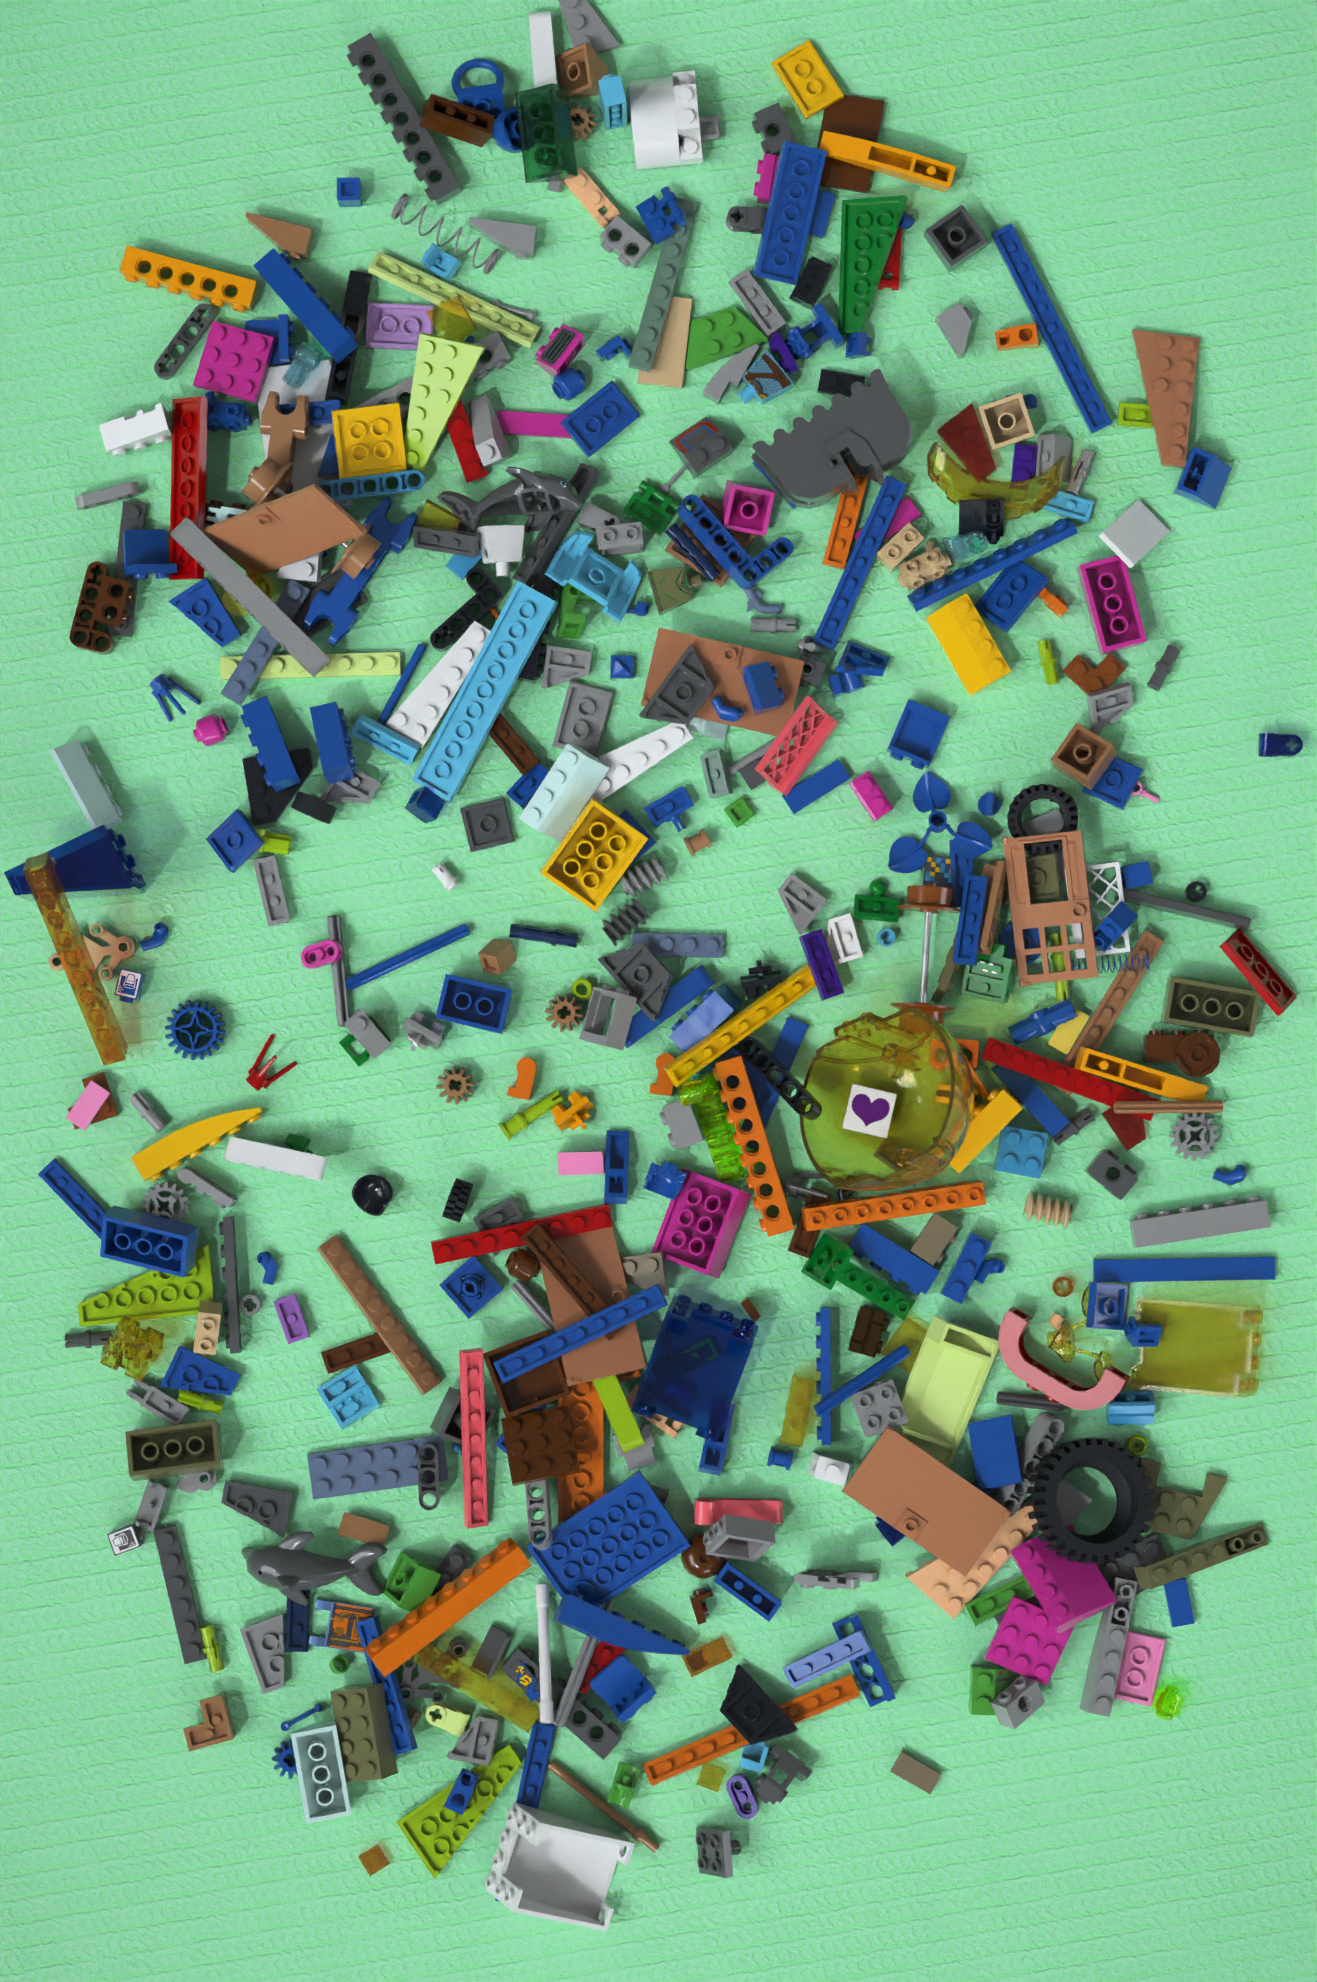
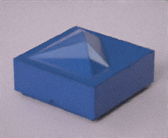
M611 655V679H633V655Z

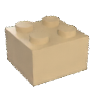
M1022 393L978 407L992 451L1035 436Z

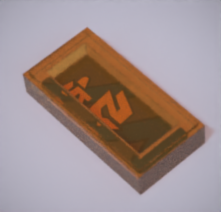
M723 1636L690 1651L689 1655H682V1659L691 1677L732 1658Z

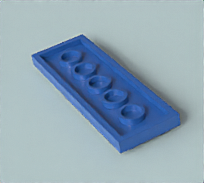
M788 141L782 142L754 266V276L797 285L827 151Z

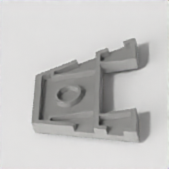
M806 1569L794 1574V1583L801 1584L802 1588L823 1586V1589H856L860 1587V1582L878 1581V1571L863 1573L858 1571L836 1572V1570Z

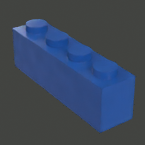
M267 696L241 706L244 714L240 716L245 728L249 727L251 730V734L248 737L252 746H257L259 753L256 754V758L260 767L265 766L267 773L263 775L268 787L272 785L274 790L278 792L300 783L301 780Z
M863 1223L860 1224L847 1245L854 1251V1256L859 1259L864 1256L871 1260L869 1265L878 1271L884 1268L890 1272L889 1278L897 1283H900L901 1280L908 1283L907 1289L918 1296L920 1292L926 1295L940 1272Z

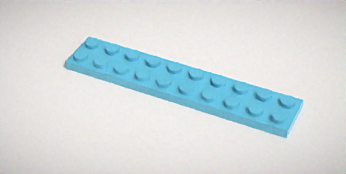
M517 581L412 781L447 801H453L558 602Z

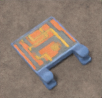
M320 1598L316 1599L315 1608L328 1610L330 1614L326 1637L311 1634L309 1636V1645L364 1653L355 1623L375 1617L377 1608Z

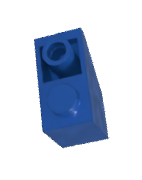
M1121 901L1093 931L1095 945L1105 953L1138 915Z

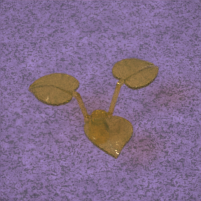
M1088 1283L1081 1300L1082 1311L1086 1319L1072 1326L1064 1324L1059 1331L1048 1332L1047 1345L1066 1363H1070L1073 1360L1075 1352L1094 1357L1096 1361L1094 1362L1093 1369L1095 1377L1099 1382L1106 1368L1110 1365L1113 1366L1110 1354L1107 1351H1101L1098 1355L1094 1352L1075 1348L1074 1329L1086 1325L1090 1289V1283Z

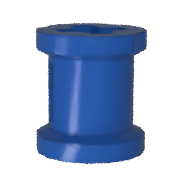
M771 1446L767 1466L776 1465L790 1470L793 1450L787 1452L777 1450L774 1446Z

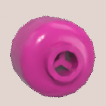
M210 714L196 721V729L193 730L197 742L202 741L205 746H211L225 740L228 727L222 716Z

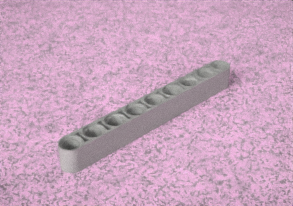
M186 517L170 533L174 540L308 673L315 677L330 662L327 655L191 520Z

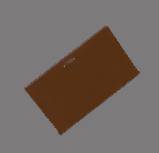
M844 95V98L824 109L817 149H819L824 131L868 141L871 140L877 143L884 101ZM826 156L819 186L868 194L872 170Z

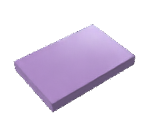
M367 302L364 347L417 351L419 334L427 333L433 335L435 307L432 305Z

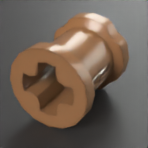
M701 829L700 833L690 838H683L691 856H694L695 852L705 847H712L704 829Z

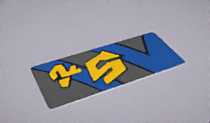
M519 1661L508 1670L531 1702L540 1696V1684L522 1661Z

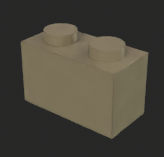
M934 1212L909 1250L932 1266L935 1262L939 1264L946 1254L943 1251L946 1245H952L959 1234L956 1233L958 1228Z

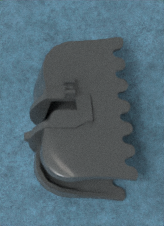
M875 369L871 373V383L868 387L864 386L861 382H854L851 385L852 394L849 398H845L839 393L834 394L831 399L832 407L830 410H826L821 405L815 406L812 409L813 418L811 422H807L803 417L795 418L792 424L794 430L791 434H788L784 429H776L773 434L774 442L771 446L761 440L753 443L752 448L755 450V453L752 454L751 458L769 477L783 497L796 507L816 508L828 503L841 492L842 494L846 492L854 494L857 492L854 477L844 463V459L847 460L857 476L865 477L869 475L879 485L886 482L883 473L893 469L905 459L912 438L911 426L890 391L880 369Z

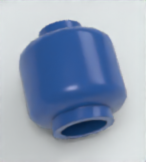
M568 367L561 371L558 376L555 375L553 377V392L559 399L570 401L584 392L586 378L582 371H576L574 368Z

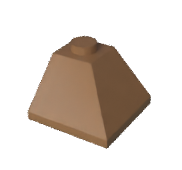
M589 43L581 44L555 56L561 100L599 95L598 80H601L605 75H609L606 64Z

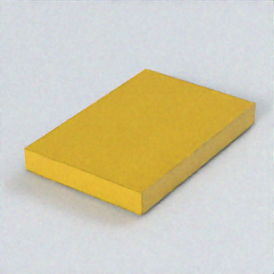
M810 40L771 62V66L805 120L844 98L843 92Z

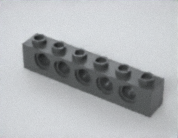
M519 1646L501 1666L500 1670L517 1684L508 1670L519 1661H522L525 1666L529 1665L534 1668L535 1673L533 1676L540 1684L539 1663L533 1659L535 1654L527 1647L522 1649ZM551 1674L553 1714L555 1716L558 1708L556 1699L563 1695L567 1682L561 1677L556 1679ZM577 1693L565 1727L604 1760L622 1739V1736L619 1734L621 1730L614 1723L610 1722L608 1724L602 1719L604 1715L595 1707L589 1708L585 1704L587 1700ZM540 1696L536 1699L538 1703H540ZM576 1711H583L586 1714V1719L581 1722L576 1721L573 1714ZM600 1726L604 1732L601 1736L596 1737L591 1734V1728Z

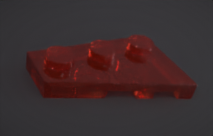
M970 404L939 428L937 434L979 484L996 471V466L973 404Z

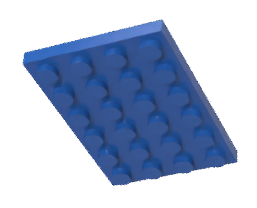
M639 1470L552 1528V1544L548 1549L538 1550L531 1542L527 1544L526 1548L561 1597L564 1594L571 1595L572 1592L584 1596L583 1601L591 1604L594 1601L602 1605L689 1548L691 1543ZM542 1534L541 1536L536 1538L535 1541H544L546 1538V1534Z

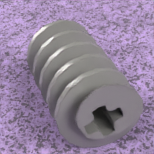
M654 857L650 858L651 865L643 861V869L635 865V873L629 869L626 870L627 877L622 875L619 880L627 897L628 893L636 897V889L644 893V885L653 889V881L661 885V877L669 881V877L660 859L657 861Z

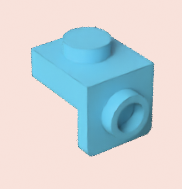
M435 244L430 246L421 260L430 272L449 282L462 264L457 258L442 251Z

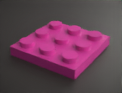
M212 321L193 386L257 404L277 339Z
M1012 1595L984 1658L1047 1686L1074 1626L1058 1635L1043 1608Z

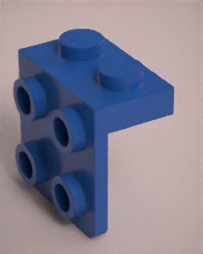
M288 314L278 315L279 319L246 321L245 330L277 339L269 365L291 364V357L295 356L294 343H291L290 335H294V323L290 321Z
M125 530L123 532L125 575H134L135 579H147L148 575H156V579L169 578V574L177 573V564H168L167 533L165 530Z
M619 1654L589 1682L590 1687L612 1708L622 1723L632 1718L636 1711L645 1703H648L657 1693L649 1679L623 1654Z

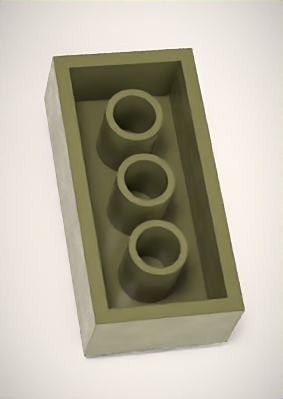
M1169 977L1167 978L1160 1022L1251 1038L1254 1036L1260 995L1256 991Z
M216 1420L125 1432L129 1477L133 1481L224 1469L220 1425Z
M383 1682L348 1685L330 1691L346 1782L384 1779L398 1773Z

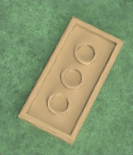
M671 298L651 372L639 370L637 384L682 389L692 299Z

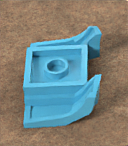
M575 531L560 546L545 575L563 587L568 582L604 606L602 612L621 623L643 574L633 560L622 570L587 547L594 534Z

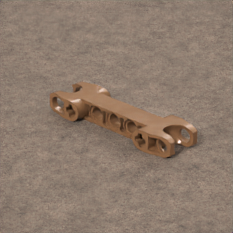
M270 391L262 411L260 432L261 434L270 435L267 458L270 456L281 466H285L289 462L294 463L297 439L306 440L308 437L311 420L309 397L299 395L295 410L288 415H284L279 407V393ZM293 464L280 480L281 483L278 486L287 495L290 493ZM273 493L270 497L268 496L263 503L273 501L280 497Z

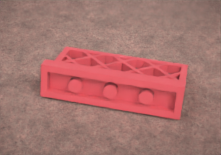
M806 696L760 760L755 770L767 781L769 786L787 796L835 729L838 722L830 717L811 697ZM809 707V712L805 714V711ZM804 721H807L806 727L803 728ZM794 739L793 745L790 746V741ZM781 757L780 763L777 764V759ZM770 762L769 768L766 769V770H764V769L766 768V766L768 765V763Z

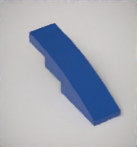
M999 1065L991 1068V1071L1051 1137H1054L1070 1123L1029 1076Z

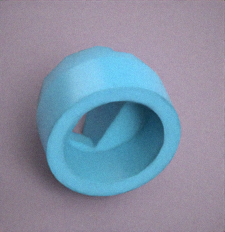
M883 928L877 933L876 938L880 945L888 947L895 942L896 936L891 929ZM885 932H888L883 942H881V939L884 936Z

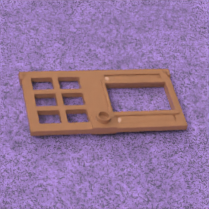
M1082 830L1002 838L1019 986L1024 987L1036 983L1099 977ZM1062 839L1069 900L1031 904L1024 844ZM1082 923L1084 943L1069 944L1067 924ZM1060 925L1062 945L1048 947L1045 927ZM1039 928L1040 948H1025L1023 929ZM1085 949L1087 969L1072 970L1070 950ZM1063 951L1065 971L1050 972L1048 953ZM1042 954L1044 973L1029 975L1026 955Z

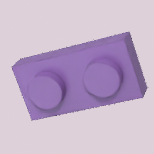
M296 1294L273 1301L288 1344L310 1337Z

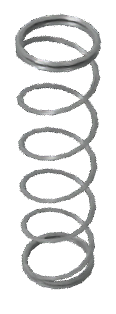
M404 193L399 198L391 213L393 220L397 219L401 214V224L407 225L422 212L418 227L419 235H427L440 223L436 238L438 247L449 243L459 232L454 250L456 258L464 256L477 243L473 255V267L480 268L485 264L483 273L485 275L490 273L500 256V249H495L481 265L475 266V256L480 238L466 252L458 256L456 250L462 227L447 242L439 245V233L444 216L428 232L421 234V222L426 205L409 222L403 223V211L409 196Z

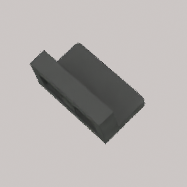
M491 1625L471 1667L487 1674V1677L491 1679L512 1634Z

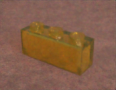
M791 1375L779 1438L780 1444L802 1448L815 1383L814 1379Z

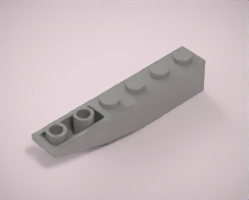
M1115 1577L1111 1587L1118 1601L1106 1607L1103 1611L1088 1665L1080 1709L1088 1713L1110 1717L1138 1584L1137 1581Z

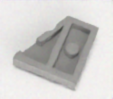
M792 873L778 890L797 932L801 935L826 903L827 899Z
M476 1716L469 1729L459 1738L460 1741L452 1752L450 1751L447 1754V1758L491 1767L500 1721Z

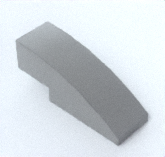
M756 344L750 346L723 365L704 389L703 397L719 405L729 385L738 389L742 382V376L748 371L759 351V346Z

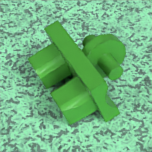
M619 1761L607 1802L629 1809L641 1768Z

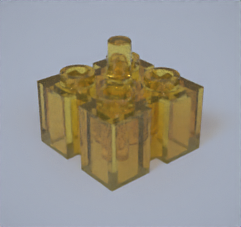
M123 1315L115 1328L114 1335H110L102 1347L100 1363L116 1371L121 1367L125 1369V1375L141 1382L150 1368V1361L154 1362L162 1351L164 1333L149 1326L144 1330L139 1327L140 1322Z

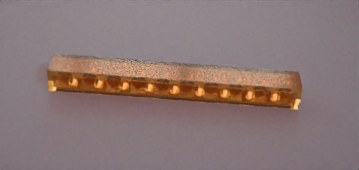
M49 853L27 858L23 872L103 1065L123 1061L126 1059L128 1046Z

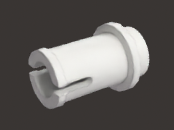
M441 862L438 864L439 867L435 866L432 869V872L444 885L443 889H447L450 892L459 885L458 878L454 877L444 863Z

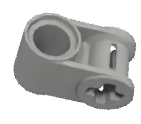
M589 502L586 503L577 522L592 531H596V527L607 526V523L611 524L613 521L615 525L621 524L617 516Z

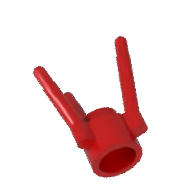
M271 1034L253 1067L248 1071L249 1076L245 1079L257 1091L262 1087L267 1089L272 1082L297 1065V1062L294 1061L269 1079H267L269 1075L266 1071L277 1059V1056L274 1055L263 1068H258L275 1037L274 1034Z

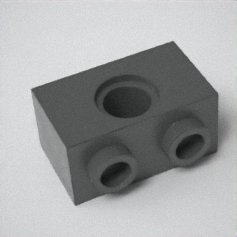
M779 103L754 113L752 126L755 133H760L763 139L760 143L765 154L769 153L779 156L783 141L796 143ZM769 128H776L779 134L770 136L767 130Z
M1101 1150L1084 1171L1118 1200H1122L1138 1181V1178L1134 1176L1137 1172L1127 1164L1123 1167L1117 1162L1119 1157L1112 1151L1108 1150L1105 1152ZM1110 1167H1115L1118 1170V1177L1114 1180L1109 1179L1107 1176V1171Z

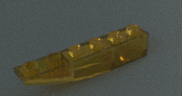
M430 1643L417 1652L412 1659L416 1664L529 1733L540 1715V1708Z

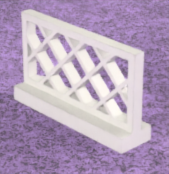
M1119 861L1086 865V870L1096 875L1088 889L1099 898L1091 908V913L1098 917L1101 922L1105 918L1094 911V908L1101 900L1112 908L1109 913L1119 902L1123 901L1125 903ZM1115 867L1116 877L1112 883L1101 876L1105 868ZM1094 869H1101L1099 873L1094 871ZM1097 878L1109 885L1101 896L1090 888ZM1116 880H1117L1118 889L1113 885ZM1110 888L1119 893V900L1114 906L1103 898ZM1082 923L1071 924L1074 944L1084 943ZM1128 928L1121 935L1124 937L1125 947L1115 948L1111 945L1110 948L1112 949H1107L1105 953L1101 949L1097 950L1096 956L1130 952ZM1085 949L1075 950L1076 959L1086 957Z

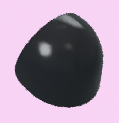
M378 1175L361 1177L352 1189V1198L356 1205L372 1216L383 1214L390 1204L393 1195L390 1183Z

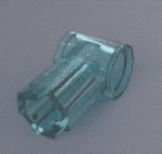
M302 342L296 349L293 356L294 360L282 377V380L294 389L299 390L311 370L314 371L321 362L323 353Z

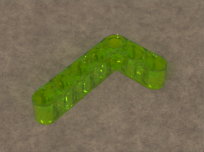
M708 1072L690 1077L678 1088L679 1099L684 1107L693 1104L696 1106L720 1182L744 1177V1168L740 1161V1154L734 1142L733 1132L727 1119L726 1110L714 1074Z

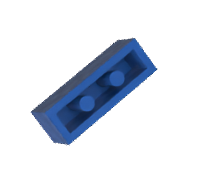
M968 1233L942 1286L940 1294L960 1304L963 1303L991 1242L973 1233Z
M728 1560L725 1561L721 1570L713 1578L715 1583L767 1621L772 1619L782 1605L780 1598Z

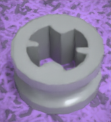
M246 1295L240 1301V1309L247 1315L256 1314L261 1308V1301L256 1295ZM248 1298H252V1301L257 1304L256 1308H253L254 1311H249V1308L244 1305L245 1301L248 1302Z

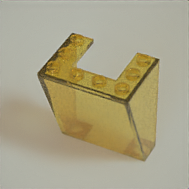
M1137 1297L1135 1320L1159 1322L1162 1326L1158 1347L1139 1348L1138 1365H1132L1131 1388L1232 1398L1254 1396V1393L1258 1390V1378H1255L1256 1369H1259L1260 1357L1257 1356V1346L1259 1347L1261 1344V1333H1258L1259 1324L1262 1323L1263 1319L1260 1305Z

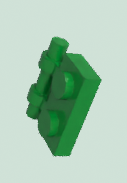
M642 480L638 488L645 491L644 495L640 496L634 492L624 507L623 513L637 522H641L643 526L661 536L672 519V515L667 513L666 510L670 507L677 511L680 503L674 500L672 495H666L658 490V486L655 484H649ZM653 496L662 504L658 507L651 503L649 499Z

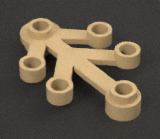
M94 923L90 926V934L94 937H101L111 944V946L101 947L82 935L79 929L72 928L67 933L68 939L80 943L89 950L65 956L61 953H54L50 956L48 964L52 970L62 971L68 964L91 959L84 972L79 973L77 976V982L82 986H87L91 983V977L103 958L113 955L107 967L99 971L100 979L109 981L113 978V972L120 961L134 954V941L127 936L117 938L104 930L101 924ZM95 926L100 927L101 931L99 934L93 933ZM73 931L78 932L79 935L77 939L71 938V933ZM122 943L127 944V950L124 952L120 950ZM55 958L61 959L59 966L54 965L53 961ZM108 970L110 972V976L105 979L102 976L103 971ZM82 975H86L88 977V981L86 983H82L80 981Z

